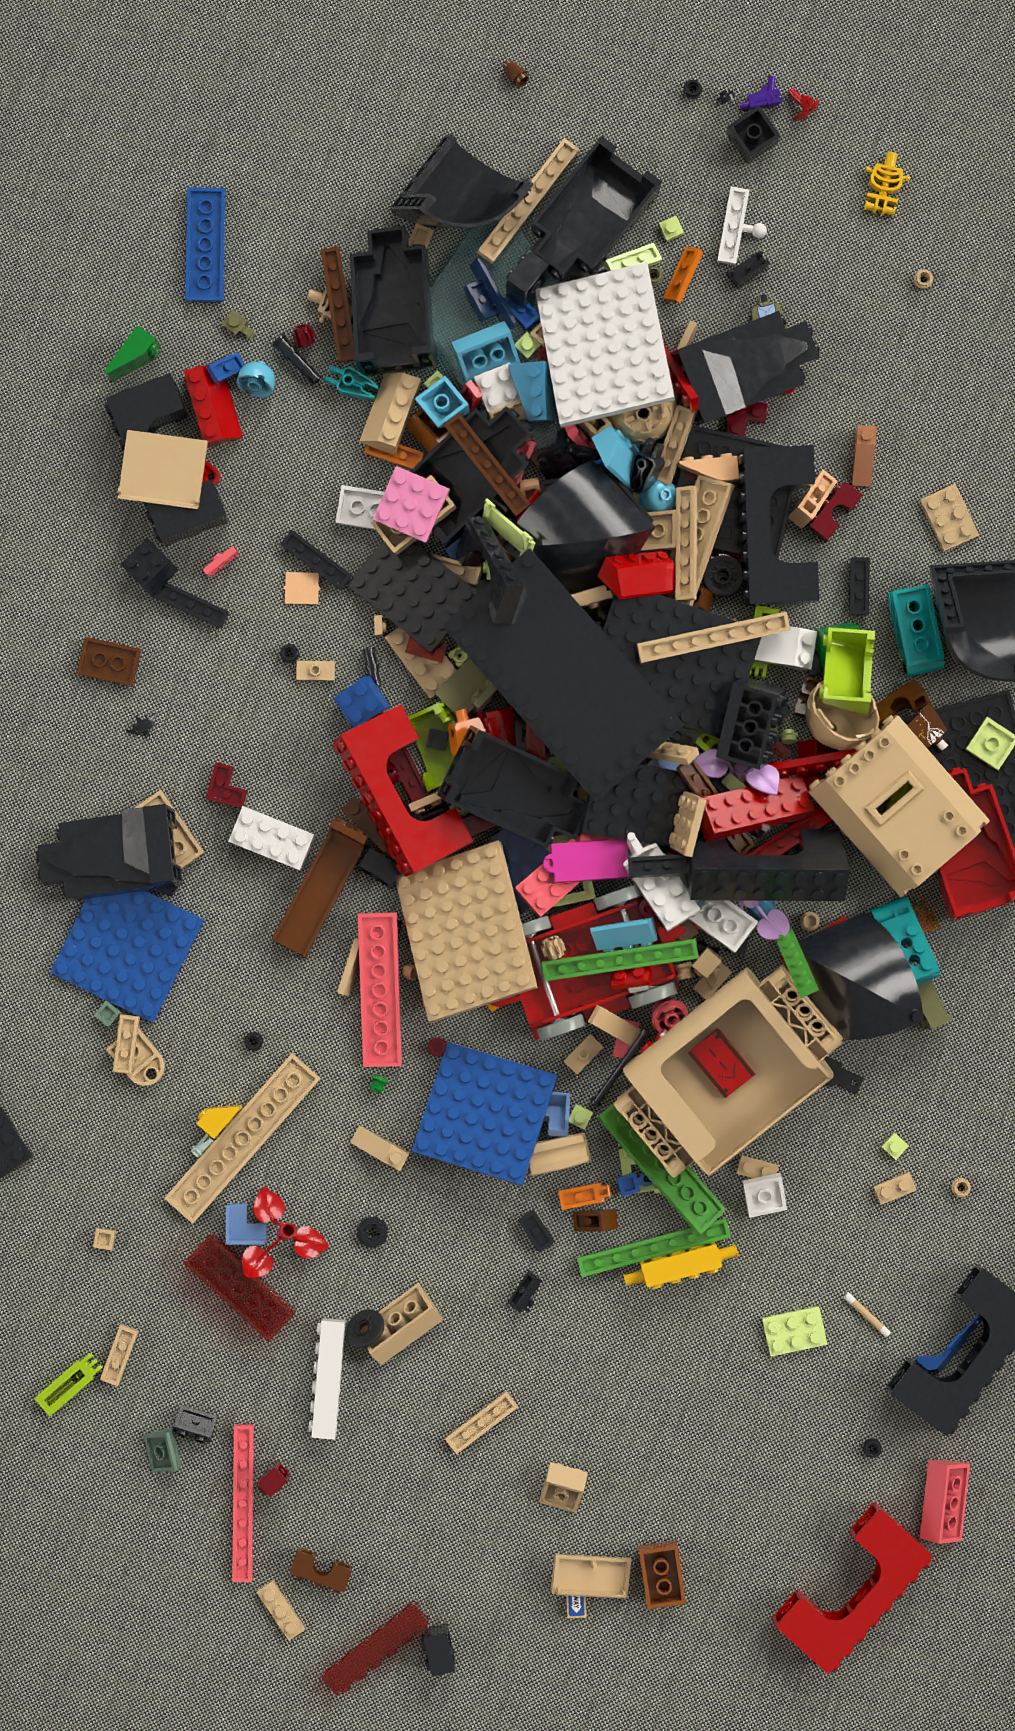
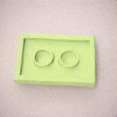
M819 1306L762 1317L771 1357L827 1345Z

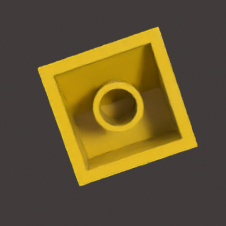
M232 1105L206 1108L198 1115L199 1121L196 1124L215 1139L244 1107Z

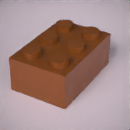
M677 1541L639 1545L638 1550L647 1609L686 1604Z

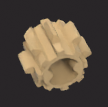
M557 935L542 940L543 945L540 946L544 957H547L548 960L561 958L564 955V950H566L564 942Z

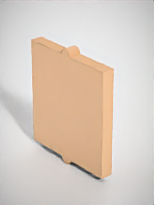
M286 572L285 586L283 587L285 590V604L319 605V591L321 590L319 587V574Z

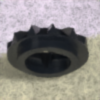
M367 1217L358 1225V1240L366 1247H378L387 1238V1227L384 1221L378 1217ZM375 1224V1231L378 1232L380 1235H374L371 1238V1240H369L370 1233H368L366 1230L371 1229Z

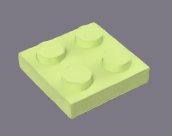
M986 717L965 750L995 770H999L1015 746V735L989 717Z

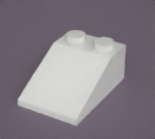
M790 626V631L763 636L754 660L797 670H810L812 668L817 631Z

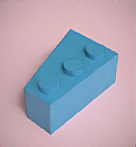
M538 361L508 364L528 421L537 423L555 421L554 394L549 363Z

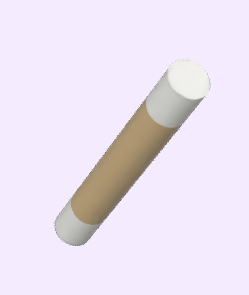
M849 1292L844 1295L843 1298L884 1337L889 1336L891 1332Z

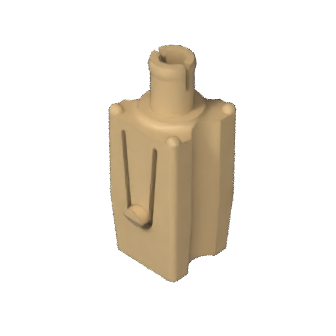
M579 1133L568 1135V1137L561 1136L537 1142L529 1165L530 1176L563 1170L589 1162L591 1156L586 1134Z

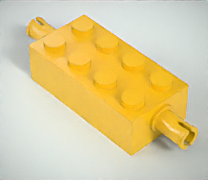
M715 1242L641 1261L640 1271L623 1276L626 1287L643 1282L647 1287L657 1289L663 1286L662 1283L670 1282V1284L681 1282V1278L684 1277L693 1279L699 1277L702 1272H707L708 1274L718 1272V1268L722 1267V1260L738 1257L739 1254L736 1245L719 1249Z

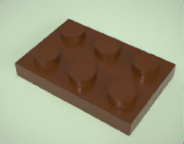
M85 637L77 674L134 687L142 649Z

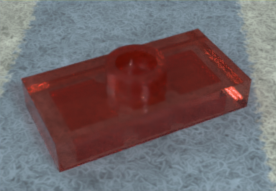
M409 636L405 653L442 663L447 644L441 643L435 652L431 654Z

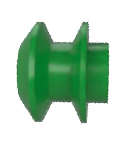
M372 1075L373 1083L368 1084L371 1086L370 1090L379 1094L382 1091L386 1092L383 1087L384 1084H389L387 1078Z

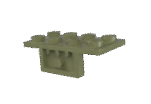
M468 658L435 691V694L454 713L455 711L466 709L468 714L474 707L479 708L497 689L474 662Z

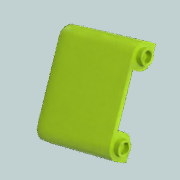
M828 627V634L823 636V646H826L824 687H820L819 699H823L822 703L859 714L869 713L875 631Z
M444 702L437 703L408 716L419 737L416 743L427 769L422 778V783L427 791L440 788L455 757L451 755L449 734L445 751L426 747L430 728L449 732L448 725L458 723L455 713Z

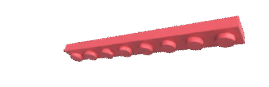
M254 1424L234 1425L232 1582L253 1581Z

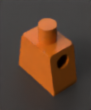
M466 709L455 711L458 723L448 725L452 756L456 755L470 725L485 731L480 718L469 719Z

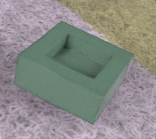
M106 1000L94 1016L107 1027H110L122 1012Z

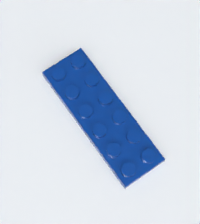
M187 187L186 302H224L226 188Z

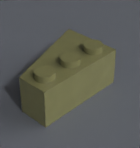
M933 981L918 985L924 1021L919 1022L922 1027L925 1026L926 1029H934L953 1020L951 1014H947L943 1006L945 1003L942 998H939Z

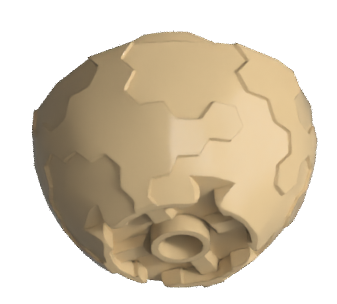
M672 385L675 401L645 407L649 410L648 416L644 418L639 417L638 412L640 409L606 418L616 430L619 429L624 437H628L632 444H645L649 437L654 439L655 442L668 433L677 408L678 396Z
M824 680L818 683L810 693L806 705V722L812 736L823 745L838 751L855 749L862 741L868 742L872 738L870 734L878 728L880 720L873 697L871 696L868 714L855 713L822 703L823 699H819L820 687H824Z

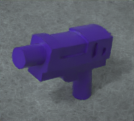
M768 76L767 86L762 87L759 93L747 95L748 101L740 103V110L749 109L751 111L758 105L761 108L779 106L783 100L780 97V88L775 89L776 77Z

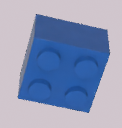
M370 675L363 676L334 697V700L353 728L381 715L391 707Z

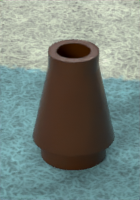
M511 59L504 62L502 67L505 69L513 85L518 87L524 86L529 80L528 72Z

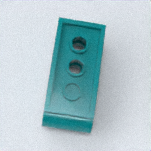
M929 584L887 593L904 676L910 677L943 670L945 658ZM909 603L914 606V612L909 609ZM913 622L918 625L917 631L913 628Z
M907 896L870 910L871 916L888 930L900 946L912 969L917 986L940 976L939 966ZM905 944H907V945H910L911 947H910V948H904V947H902V946L905 945ZM910 962H917L918 965L913 966Z

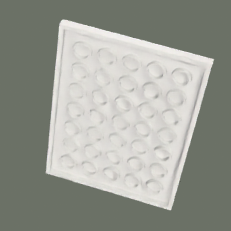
M647 262L536 290L561 427L675 401Z

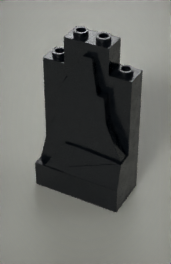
M603 136L597 140L532 221V233L538 238H543L533 253L549 264V274L555 279L559 278L563 281L576 264L582 272H588L592 275L629 227L632 228L659 195L662 181L648 170L644 175H641L616 156V146Z
M394 225L392 228L383 229L378 227L368 230V252L358 251L355 254H350L354 349L357 366L365 376L438 367L437 345L433 339L429 254L426 246L414 244L409 247V234L405 226Z
M777 311L671 352V355L698 396L699 410L694 419L695 425L707 423L804 385L805 374L799 368V365L820 358V350L817 343H814L812 337L813 330L810 324L805 321L785 329V318Z
M505 406L490 422L488 421L490 417L483 409L479 412L475 408L464 420L514 482L530 467L527 463L529 461L527 456L523 452L518 453V451L534 437L531 433L533 429L526 421L522 423L518 419L520 415L513 407L509 409ZM451 433L409 471L425 479L432 475L439 485L450 489L448 497L457 508L438 522L432 530L447 547L462 535L467 517H477L484 511L485 500L492 501V498L498 494Z
M472 725L469 726L437 792V795L444 801L546 848L553 842L555 831L576 840L577 836H580L587 801L573 795L579 789L580 784L570 772Z
M159 804L121 811L122 814L58 823L59 829L56 830V835L60 842L38 845L36 859L40 865L38 870L39 880L45 885L64 883L62 885V893L65 899L70 901L183 885L181 866L176 864L173 839V829H177L175 810L167 804Z

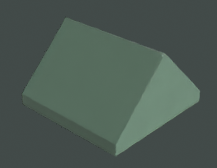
M173 1427L143 1435L152 1473L177 1471L182 1464Z

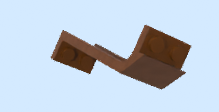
M339 816L332 820L324 843L272 937L273 942L305 959L308 958L314 941L371 835L370 832Z

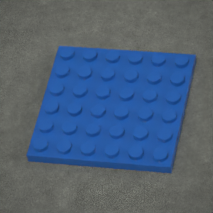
M147 891L86 899L50 973L154 1023L205 920Z
M447 1042L412 1148V1153L523 1186L558 1075Z

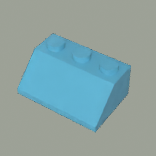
M505 321L451 342L466 383L471 380L475 382V376L507 363H520L511 332Z
M610 425L591 438L605 467L631 489L629 477L633 456L640 451L635 444L632 445L628 437H624L619 429L616 430Z
M654 917L590 928L597 950H603V952L614 951L615 947H622V949L634 948L633 945L641 944V946L653 945L652 942L657 941Z

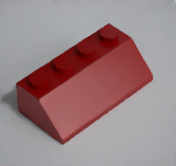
M208 365L184 370L183 372L202 438L208 441L207 448L241 439L243 435L227 380L215 384L206 369Z
M663 551L606 557L598 574V577L619 599L676 593L674 562Z

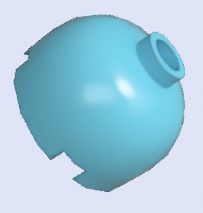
M249 362L241 368L236 384L244 393L247 390L253 392L251 393L253 397L265 398L269 397L270 393L273 392L275 375L264 362Z
M656 480L655 484L646 492L640 493L639 503L646 512L672 510L676 504L675 485L672 482L668 485Z

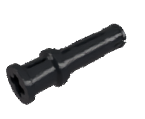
M285 334L280 335L273 342L272 346L276 347L283 354L284 359L290 360L312 385H315L322 378L297 352V347L293 346L286 339Z

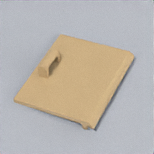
M127 430L118 498L198 509L208 441Z

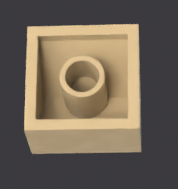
M550 1462L539 1503L576 1513L584 1492L588 1472Z

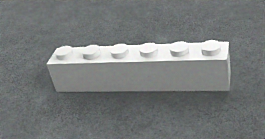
M323 1318L321 1323L317 1325V1335H320V1343L316 1342L315 1354H319L318 1362H314V1374H317V1379L312 1384V1393H315V1401H311L310 1412L314 1413L313 1420L309 1421V1432H312V1438L333 1440L336 1438L346 1320Z

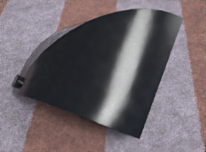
M446 134L389 210L406 221L427 227H479L493 223L507 215L522 199H525L531 193L530 188L534 183L529 179L514 180L493 170L456 143L457 138L454 135Z
M593 460L578 466L551 485L531 504L515 524L522 532L525 531L533 538L535 542L533 552L564 588L572 594L602 585L607 587V591L611 590L598 577L605 558L617 555L639 554L655 529L653 523ZM505 540L503 547L516 560L520 555V551L509 541Z
M1015 560L930 565L931 583L946 643L952 656L963 668L977 676L995 681L1015 682Z
M864 912L798 941L819 988L818 991L807 996L828 1022L840 1033L843 1038L842 1041L880 1037L924 1021L919 989L903 951L888 930L869 914ZM806 1006L800 1008L803 1013L810 1011ZM820 1022L812 1024L815 1028L822 1027Z

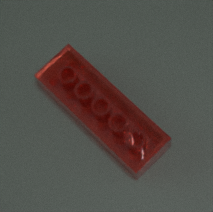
M212 1232L187 1258L184 1264L262 1337L270 1342L297 1310L263 1278L253 1279L245 1277L242 1259Z

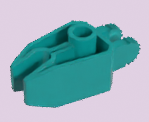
M334 366L329 367L331 373L341 377L339 381L331 377H325L324 382L337 387L340 395L360 400H375L374 395L364 391L365 388L379 390L378 386L370 378L350 366L344 368V370Z

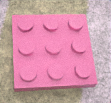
M396 466L373 520L427 543L450 489Z

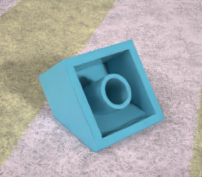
M446 376L415 398L416 402L438 428L445 427L444 424L458 413L462 417L470 413L469 404Z

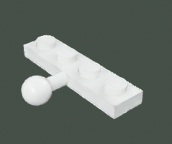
M732 186L730 188L717 259L718 263L736 266L742 232L752 233L755 238L759 239L763 238L767 233V228L762 223H757L754 226L743 224L749 189Z

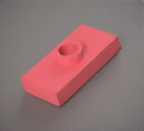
M232 546L223 554L218 553L212 558L213 562L207 565L203 571L208 577L213 576L236 558L238 552Z

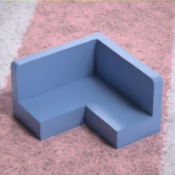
M552 1093L544 1121L549 1122L548 1135L568 1137L570 1093Z
M227 1204L226 1245H264L267 1242V1223H247L248 1204Z

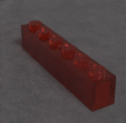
M413 1600L327 1668L322 1674L323 1680L335 1695H338L340 1692L344 1694L351 1688L350 1684L355 1680L357 1682L361 1681L367 1675L365 1672L370 1668L376 1669L382 1663L381 1660L387 1656L389 1658L396 1653L398 1646L401 1644L404 1646L412 1640L411 1636L413 1634L424 1631L428 1627V1616L418 1603Z

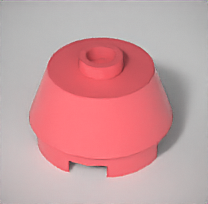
M672 997L659 1000L652 1008V1025L658 1032H661L663 1029L668 1031L688 1015V1009L682 1002Z

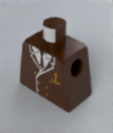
M931 704L926 706L907 724L926 748L933 744L941 752L949 745L941 737L947 731V728Z

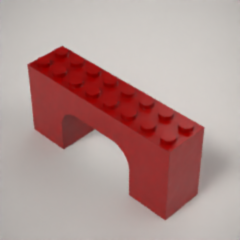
M400 704L341 734L333 740V748L337 755L340 754L345 771L350 773L354 788L359 790L363 805L368 807L372 822L377 824L381 839L386 841L390 856L395 858L399 873L407 877L472 843L473 839L456 807L432 820L419 821L410 816L387 774V760L391 754L418 740L419 737Z
M875 1501L849 1529L853 1538L875 1557V1570L846 1605L837 1611L822 1610L797 1588L772 1616L775 1627L828 1675L831 1671L835 1672L839 1668L840 1661L853 1652V1646L857 1642L860 1643L864 1640L868 1629L878 1624L879 1617L883 1612L887 1613L892 1608V1602L896 1598H900L905 1593L906 1586L916 1581L921 1569H926L932 1562L931 1558L933 1556L929 1550Z

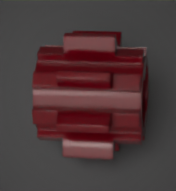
M309 323L293 328L294 333H292V336L299 348L315 343L314 338H316V334Z

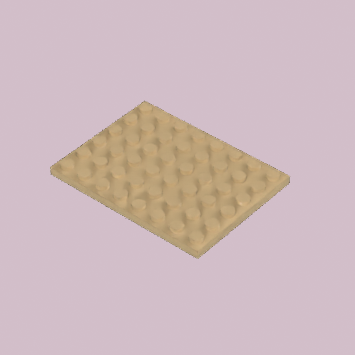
M498 840L432 863L407 877H404L403 874L398 875L395 881L430 1023L538 988L501 841Z

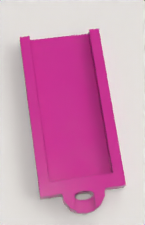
M619 839L551 844L550 854L544 858L543 867L547 873L553 874L554 883L629 878V873L623 866V863L628 859L627 841Z

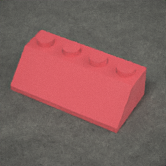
M940 1459L928 1461L924 1504L922 1506V1523L920 1525L921 1539L938 1544L962 1541L970 1463Z

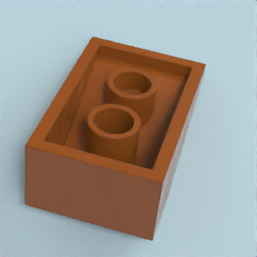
M422 408L412 415L406 425V428L429 452L450 433L446 427L438 428Z

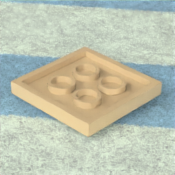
M684 791L683 795L679 798L678 806L680 808L678 814L674 817L675 828L674 832L670 834L669 844L671 848L684 856L692 857L706 799L688 791Z

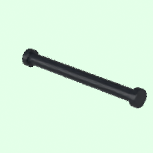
M641 1028V1033L597 1095L591 1098L590 1102L594 1106H601V1101L623 1072L625 1065L630 1062L645 1039L651 1036L652 1033L648 1029Z

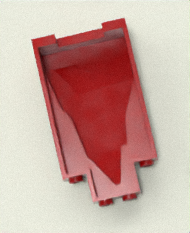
M960 767L949 770V774L990 821L980 829L981 832L937 870V881L951 922L1015 902V848L993 785L982 783L975 786L973 790L966 768L960 769Z

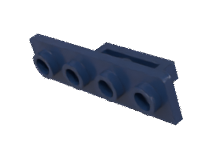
M478 257L470 265L477 281L466 285L464 291L482 322L497 316L500 322L505 321L509 330H511L516 324L515 317L510 312L504 297L496 287V283L491 278L485 263Z

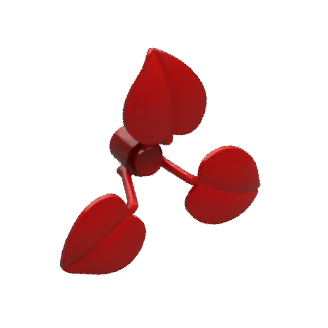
M263 1187L258 1192L253 1205L255 1217L261 1223H267L271 1220L273 1224L280 1227L277 1229L278 1239L265 1251L259 1246H250L244 1251L241 1262L245 1277L260 1278L271 1271L274 1260L267 1253L280 1241H287L292 1238V1240L296 1241L294 1244L296 1254L304 1259L314 1258L329 1248L325 1238L315 1229L304 1226L296 1231L292 1223L284 1224V1222L276 1221L275 1219L281 1218L284 1214L285 1204L283 1200L266 1187Z

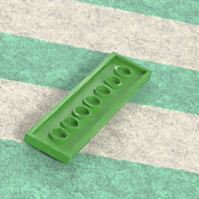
M614 1104L610 1105L597 1117L698 1236L726 1211V1208L690 1167L673 1178L630 1123L619 1113ZM637 1114L639 1118L644 1119L642 1115Z

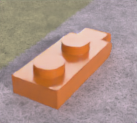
M602 1182L558 1190L562 1210L605 1202L606 1197L612 1196L610 1184L602 1186Z

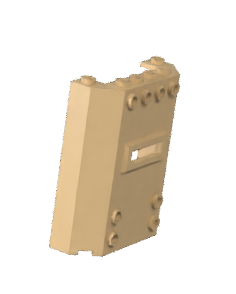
M890 715L882 722L884 726L881 727V730L877 728L871 733L870 736L872 738L868 742L862 741L855 748L857 751L852 756L847 754L840 761L842 764L837 769L835 767L831 768L825 774L827 776L825 779L820 781L816 779L811 783L808 793L899 897H903L911 888L915 889L975 838L981 832L980 829L987 825L990 820L898 715L894 717ZM908 781L913 788L884 814L880 815L876 808Z

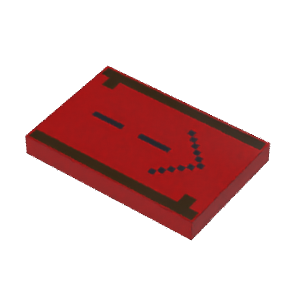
M719 1028L688 1052L724 1098H727L756 1074Z

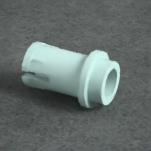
M206 1133L196 1145L192 1146V1153L200 1158L215 1140Z

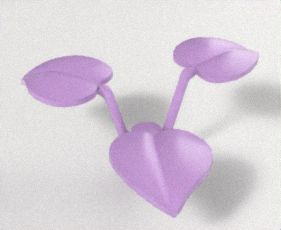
M716 749L705 751L696 759L708 777H722L726 774L729 767L730 772L740 782L744 783L747 780L750 786L767 794L777 795L779 772L771 765L767 764V766L765 765L760 770L755 768L749 770L748 766L737 763L733 768L729 761L716 757Z
M739 901L740 909L743 910L744 905L748 908L756 907L762 915L763 919L757 925V930L761 937L767 940L780 939L779 935H787L790 925L783 912L774 909L766 915L759 906V901Z

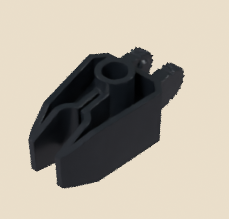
M650 437L645 441L642 451L634 454L631 466L630 486L632 489L639 488V493L646 492L655 484L665 465L664 458L661 457L664 444H656L654 451L651 452L654 439Z

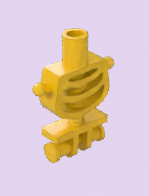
M887 152L884 165L876 163L874 169H871L869 166L865 168L867 173H872L869 179L871 188L879 192V194L867 193V200L864 205L865 211L870 210L876 214L878 210L881 211L883 216L884 214L891 215V217L894 216L896 207H888L887 204L896 206L898 199L887 197V194L898 192L903 180L907 182L910 180V176H903V169L895 167L898 156L896 153ZM878 202L883 203V207L878 206Z

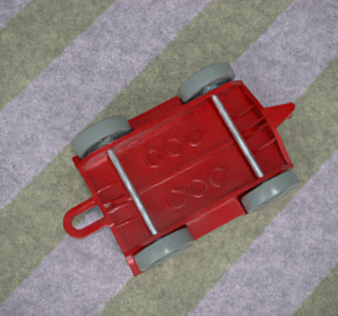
M632 885L594 899V902L551 917L544 916L523 923L522 927L538 988L490 1004L501 1007L521 1000L534 1039L543 1041L584 1027L597 1005L614 1014L630 1007L635 1009L677 994L680 988L672 962L651 965L652 975L649 990L630 993L628 988L613 990L611 987L612 972L550 981L544 980L542 961H548V959L544 957L540 946L543 945L542 940L557 935L559 939H562L566 950H564V955L561 958L601 953L603 950H597L590 928L646 919L639 911V905L645 897L637 885ZM646 905L645 909L650 912L651 907ZM656 915L654 916L657 941L652 942L653 945L673 942L686 932L684 926L674 927L667 932L665 927H660ZM635 944L633 946L641 947V944ZM615 947V950L622 949V947Z

